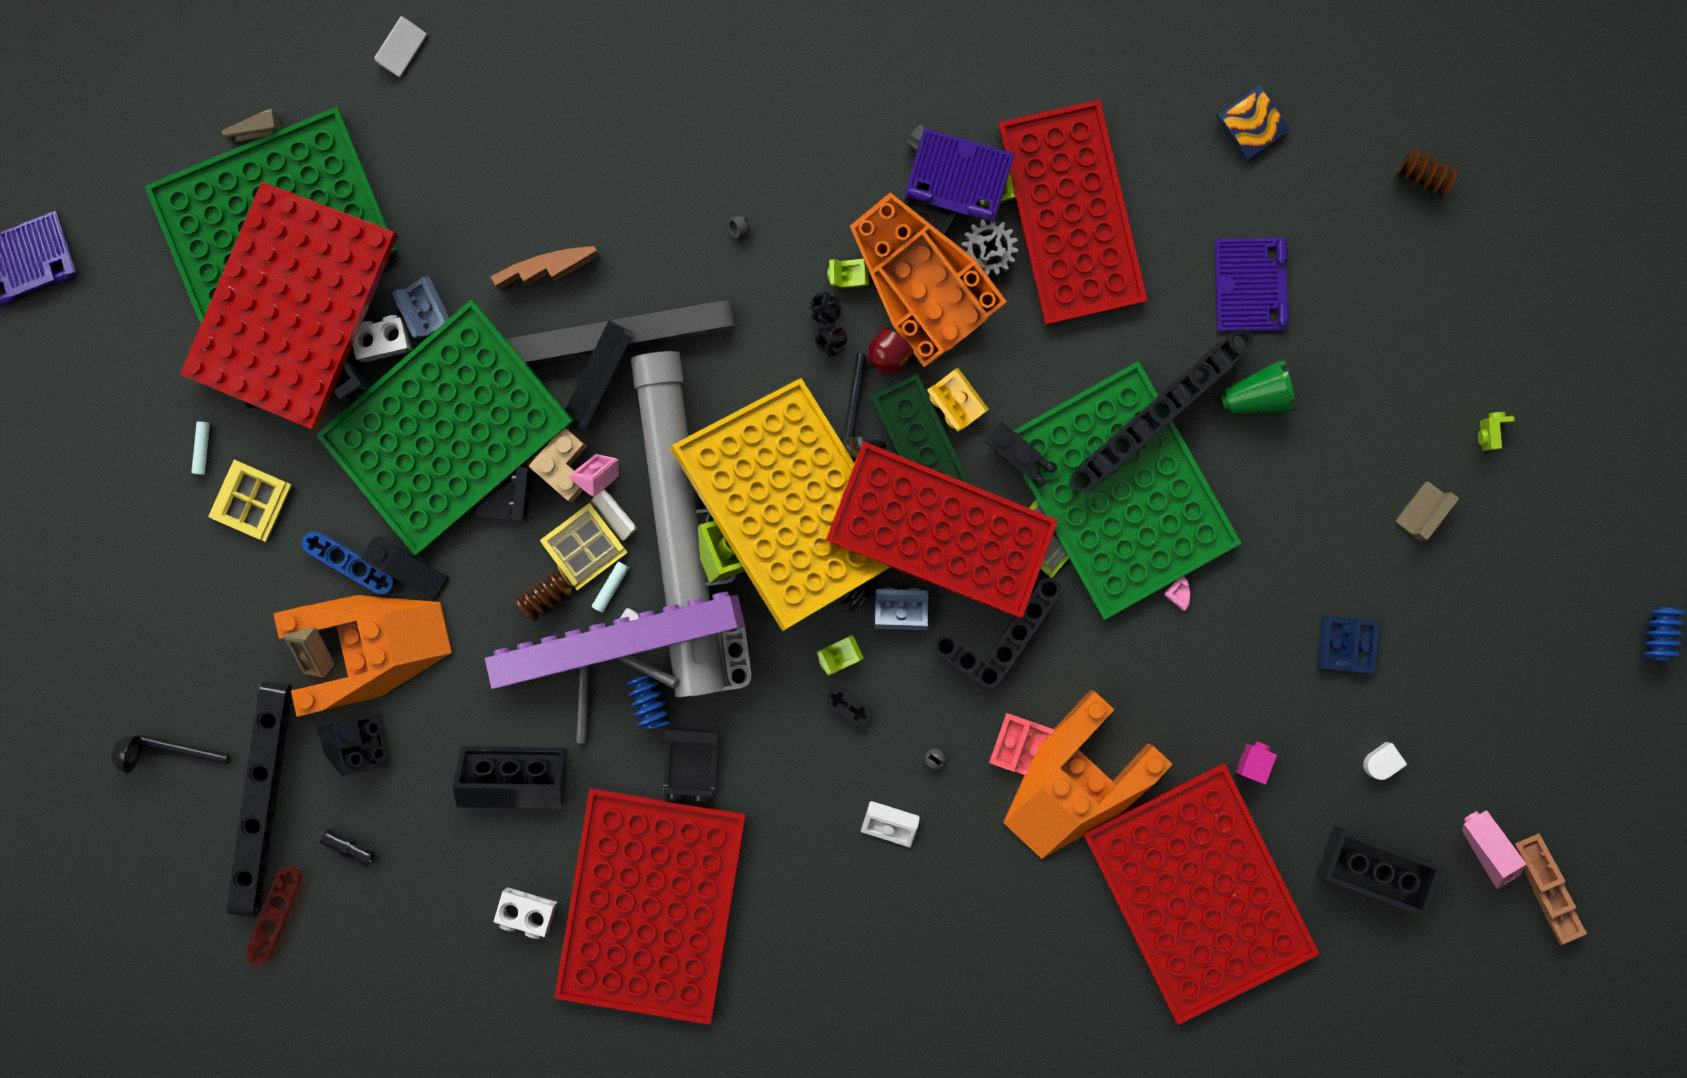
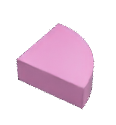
M1184 576L1175 580L1163 594L1182 611H1185L1190 603L1189 584Z

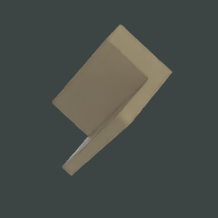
M1424 482L1395 522L1417 540H1428L1459 498L1452 492L1443 493L1430 482Z

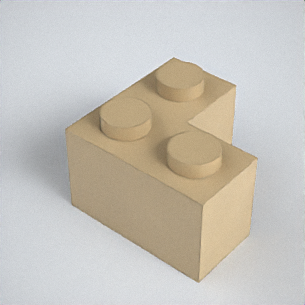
M565 428L546 445L529 467L566 500L574 502L583 489L570 479V474L575 471L571 465L588 446Z

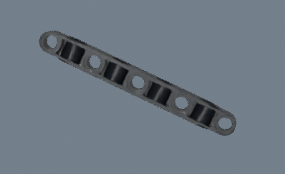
M1238 329L1208 351L1083 461V464L1069 476L1068 483L1071 490L1079 494L1085 493L1116 470L1232 368L1252 348L1254 344L1252 333L1246 329ZM1235 336L1243 338L1245 342L1243 349L1235 346ZM1199 370L1205 374L1206 380L1204 383H1198L1195 380V371ZM1156 405L1165 407L1167 412L1165 418L1156 416ZM1121 439L1126 442L1127 451L1125 453H1120L1116 450L1115 442ZM1078 474H1083L1087 477L1088 485L1086 488H1080L1075 483V478Z
M263 681L259 688L227 902L228 914L257 917L260 911L292 698V686L289 684ZM269 714H272L276 719L274 727H270L267 723ZM262 766L268 771L266 780L259 774ZM253 819H256V820L259 821V823H260V830H259V831H255V830L253 829V827H252V820H253ZM245 871L252 875L251 884L247 883L244 879Z

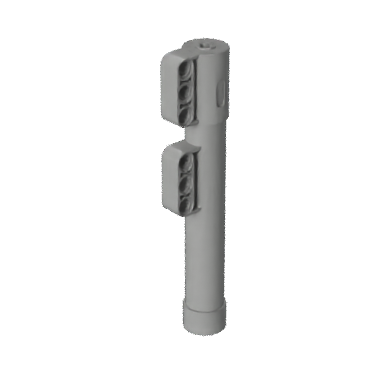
M665 351L638 355L631 358L634 388L638 390L666 607L678 604L679 608L688 606L687 601L703 598L704 602L710 601L708 586L732 582L737 575L713 583L709 582L700 560L698 526L711 522V514L707 509L698 510L696 490L670 450L673 444L688 437L682 392L684 380L680 353ZM745 627L669 646L673 677L679 679V684L675 688L676 697L699 696L746 687L751 681ZM732 643L738 644L740 648V653L735 658L731 657L728 652L729 645ZM735 669H740L743 672V680L738 684L732 680V673Z

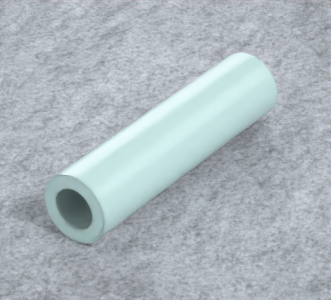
M196 422L192 474L205 475L210 423Z
M618 561L592 604L594 609L603 613L629 570L628 566Z

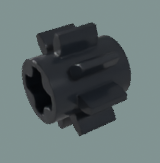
M826 291L816 294L810 302L809 309L813 311L811 318L818 323L828 324L835 322L841 315L842 307L838 304L841 299L834 293L829 294Z
M832 322L817 329L818 334L815 337V344L821 353L827 351L828 357H831L845 350L847 334L842 327L835 328V324Z

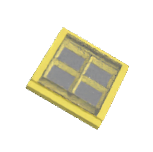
M233 460L208 517L267 542L292 484L242 462Z
M591 503L587 504L540 540L577 590L628 553Z

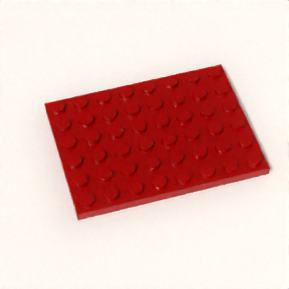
M261 181L180 375L317 431L343 369L344 362L349 355L396 243L398 234Z
M1224 763L1083 833L1178 1025L1320 955Z
M590 788L554 999L711 1025L746 814Z

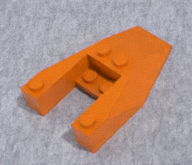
M355 595L273 613L279 639H285V634L308 628H316L318 631L337 627L348 677L292 690L291 694L296 716L382 697L453 653L441 602Z
M1090 690L1054 728V731L1038 746L1039 749L1036 755L1033 756L1027 769L1028 773L1024 775L1003 821L1041 859L1083 837V833L1120 815L1152 787L1172 766V763L1163 754L1148 743L1113 781L1093 764L1078 748L1114 711L1093 690Z

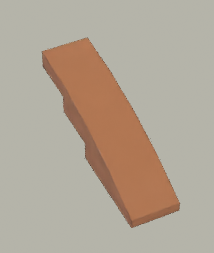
M594 246L564 249L519 262L490 277L495 286L500 290L520 278L529 286L550 274L556 282L599 257L600 254Z
M1538 833L1515 843L1516 851L1526 863L1524 871L1559 944L1563 945L1586 935L1587 933L1574 911L1576 906L1563 884L1566 881L1540 834Z

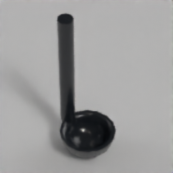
M856 353L843 438L845 449L854 458L857 457L862 442H867L884 450L887 446L885 442L880 440L854 437L866 362V354Z
M144 735L126 736L120 739L114 745L111 755L112 762L116 768L126 774H129L135 768L141 746L226 765L230 759L229 754Z

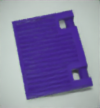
M924 128L904 197L920 200L927 204L968 216L979 217L994 223L1015 153ZM918 182L930 185L929 191L916 189ZM978 199L990 202L989 209L976 206Z
M56 210L0 232V285L4 284L6 293L0 295V307L16 301L20 295L51 283H62L75 278L77 275ZM62 261L65 270L54 273L52 265Z
M1285 238L1215 239L1217 332H1234L1238 329H1246L1248 331L1288 330L1289 304H1287L1286 261H1288ZM1277 247V259H1268V248ZM1269 309H1278L1279 321H1270Z

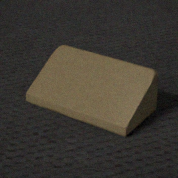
M308 628L285 634V641L303 674L325 677L334 666V661L316 628Z

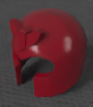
M885 326L870 342L866 360L870 361L880 373L893 374L903 369L914 355V350L903 337Z

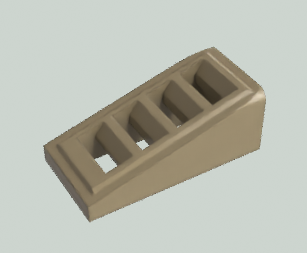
M273 109L265 110L223 129L222 136L231 143L262 138L281 130L279 114Z

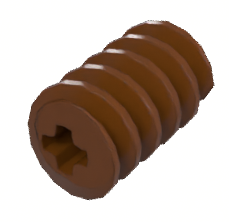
M1419 148L1408 152L1395 175L1398 176L1403 171H1406L1404 180L1407 181L1412 176H1415V186L1424 181L1423 190H1427L1432 185V195L1435 196L1441 190L1443 191L1441 200L1444 199L1456 181L1458 169L1453 167L1448 171V164L1445 162L1438 167L1439 159L1435 157L1429 161L1430 154L1426 152L1420 156L1421 149Z
M556 566V576L549 571L547 572L549 581H545L541 577L538 578L540 587H536L531 583L530 594L522 589V599L514 595L516 603L530 619L534 621L538 619L537 611L545 615L547 613L546 606L551 609L555 608L554 599L560 603L564 602L563 593L568 597L573 595L572 585L559 566Z

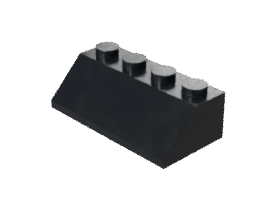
M461 746L452 787L456 806L462 808L562 809L566 788V748Z

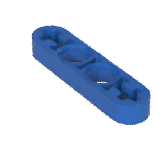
M314 531L307 533L303 537L302 547L308 554L378 594H388L394 590L396 586V579L365 562L361 559L362 556L324 533ZM319 537L318 542L328 547L326 551L321 548L312 549L313 544L310 540ZM336 549H341L345 555L344 560L339 564L334 563L331 558L332 552ZM358 562H363L367 567V572L362 577H358L354 573V566ZM372 575L378 578H384L386 576V582L389 585L388 587H382L380 589L379 582H377L374 579H370L368 583L367 580Z

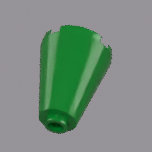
M1285 360L1277 361L1226 388V394L1221 395L1224 409H1230L1231 414L1296 411L1297 405L1291 406L1290 402L1295 400V395L1288 370L1282 371L1281 368L1282 365L1286 364Z

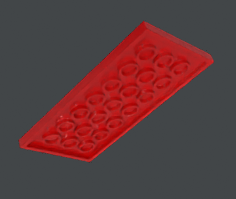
M1100 99L999 122L998 128L1004 151L1015 153L1010 174L1044 325L1146 303L1147 296Z
M862 442L825 541L1021 619L1026 610L1058 520L867 442Z

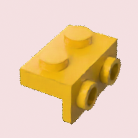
M959 368L953 370L936 385L927 389L931 402L943 411L948 425L958 432L989 410Z

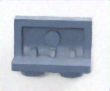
M422 277L407 288L396 289L392 292L396 306L407 323V329L415 339L429 337L449 319L430 277Z
M893 587L877 589L875 597V629L927 630L929 591L920 588L896 590Z

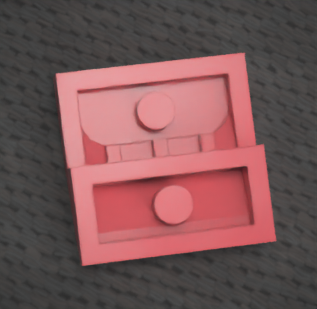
M1006 713L989 763L1027 775V769L1033 756L1036 755L1039 749L1038 746L1054 729Z

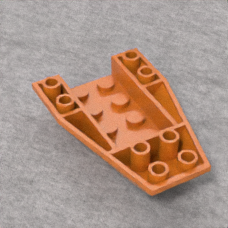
M891 192L850 225L893 327L911 345L915 356L924 367L955 347L1007 303V300L973 257Z

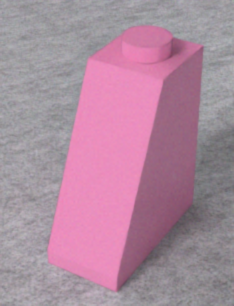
M1486 810L1481 814L1476 811L1464 819L1466 823L1462 827V832L1495 887L1499 889L1518 878L1524 870L1526 863Z

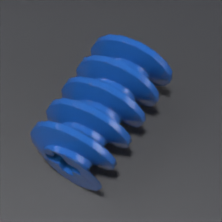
M1658 607L1659 609L1650 611V615L1657 618V620L1648 622V625L1655 628V630L1646 633L1647 636L1654 639L1653 641L1645 642V646L1652 649V651L1644 652L1643 656L1648 659L1677 663L1671 660V657L1680 656V653L1675 651L1673 647L1681 646L1682 642L1674 638L1675 636L1683 635L1684 632L1676 629V626L1685 625V621L1679 619L1678 616L1687 614V611Z
M648 675L632 678L626 683L627 687H634V690L628 696L637 697V700L631 704V707L640 708L639 711L633 714L634 717L642 718V721L637 723L636 727L645 728V730L670 723V721L661 720V718L668 714L665 710H659L665 704V701L656 700L662 694V690H654V687L660 681L653 680Z

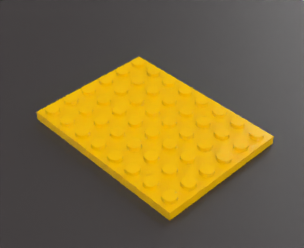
M802 378L670 447V450L782 631L891 568L825 541L854 461Z

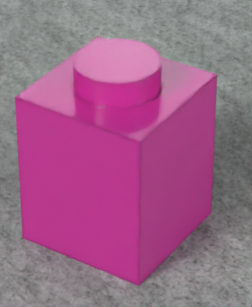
M1257 741L1254 746L1246 743L1235 773L1266 784L1277 755L1269 752L1271 747Z

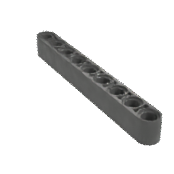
M730 300L611 320L633 331L626 348L719 332L736 327ZM608 321L514 337L507 340L527 365L584 356L593 353Z

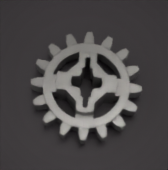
M981 220L980 228L973 224L971 226L973 234L966 232L964 237L968 242H962L961 248L967 249L965 252L978 262L987 275H989L990 271H993L995 277L999 275L1000 268L1004 272L1009 269L1006 263L1013 264L1015 259L1011 255L1018 253V249L1012 247L1018 240L1017 238H1010L1013 230L1005 231L1003 229L1005 226L1004 222L999 227L995 226V222H990V225H986L984 220ZM984 232H993L992 235L985 237L980 235ZM1001 237L1004 239L1006 243L1007 251L1001 245ZM995 239L993 250L984 257L986 246ZM972 245L975 249L978 250V259L975 257L973 253ZM991 260L1000 261L999 263L993 265L986 264L988 261Z

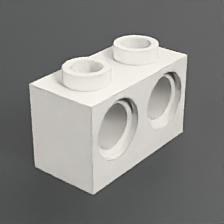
M397 315L383 317L382 322L372 324V321L362 322L353 343L356 360L361 363L413 351L407 323L401 317L398 318ZM393 329H398V338L394 341H390V331ZM372 335L373 343L369 347H364V338Z
M507 887L502 891L493 922L500 924L499 927L507 931L518 929L525 931V935L530 938L540 939V936L545 937L549 932L557 902ZM507 905H514L518 909L517 917H512L507 913ZM532 913H540L544 919L543 924L534 923L531 917Z

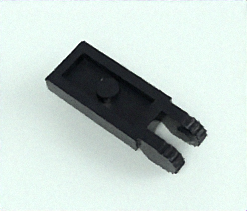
M1002 421L984 441L986 445L1023 475H1028L1041 486L1046 481L1040 474L1030 469L1032 465L1037 462L1047 472L1053 474L1056 471L1054 465L1043 458L1039 451Z

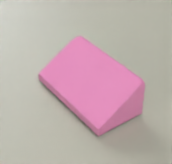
M595 454L570 474V479L589 495L595 497L618 478V459Z

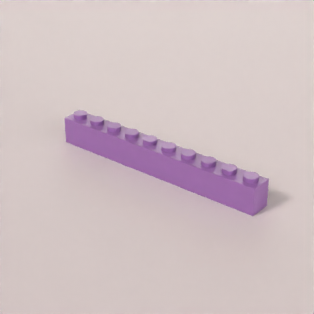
M728 591L712 595L713 600L704 602L703 598L687 601V607L679 608L678 604L663 607V613L654 615V611L639 613V619L630 621L629 617L613 620L614 625L605 627V623L589 626V632L581 633V630L577 629L565 632V638L557 639L556 635L541 638L542 644L533 646L531 641L518 644V650L509 651V647L494 650V656L485 658L491 689L506 687L745 627L738 595L729 596Z

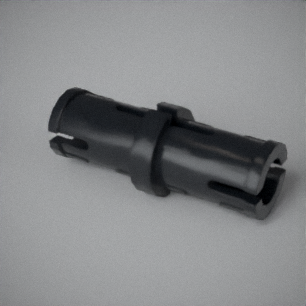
M329 828L324 832L320 840V844L340 853L341 857H348L368 867L375 855V851L356 843L354 838H346Z

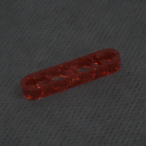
M289 865L283 867L275 875L246 949V958L253 965H261L267 962L274 953L302 882V872L296 866ZM291 872V878L294 881L288 883L285 890H278L277 888L281 889L285 886L287 879L283 875ZM277 895L285 899L286 904L282 910H278L273 906V898ZM266 920L274 922L276 926L274 934L270 935L264 932L263 923ZM263 940H270L271 943L268 941L263 945L262 952L265 955L258 958L257 952L254 949L260 947Z

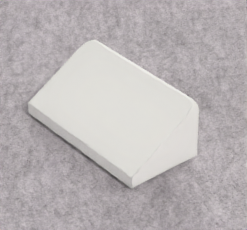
M401 16L374 60L378 65L401 78L427 37V33Z
M603 489L593 497L591 504L622 541H625L637 531L636 525L607 490Z
M870 801L861 832L911 847L918 828L919 816Z

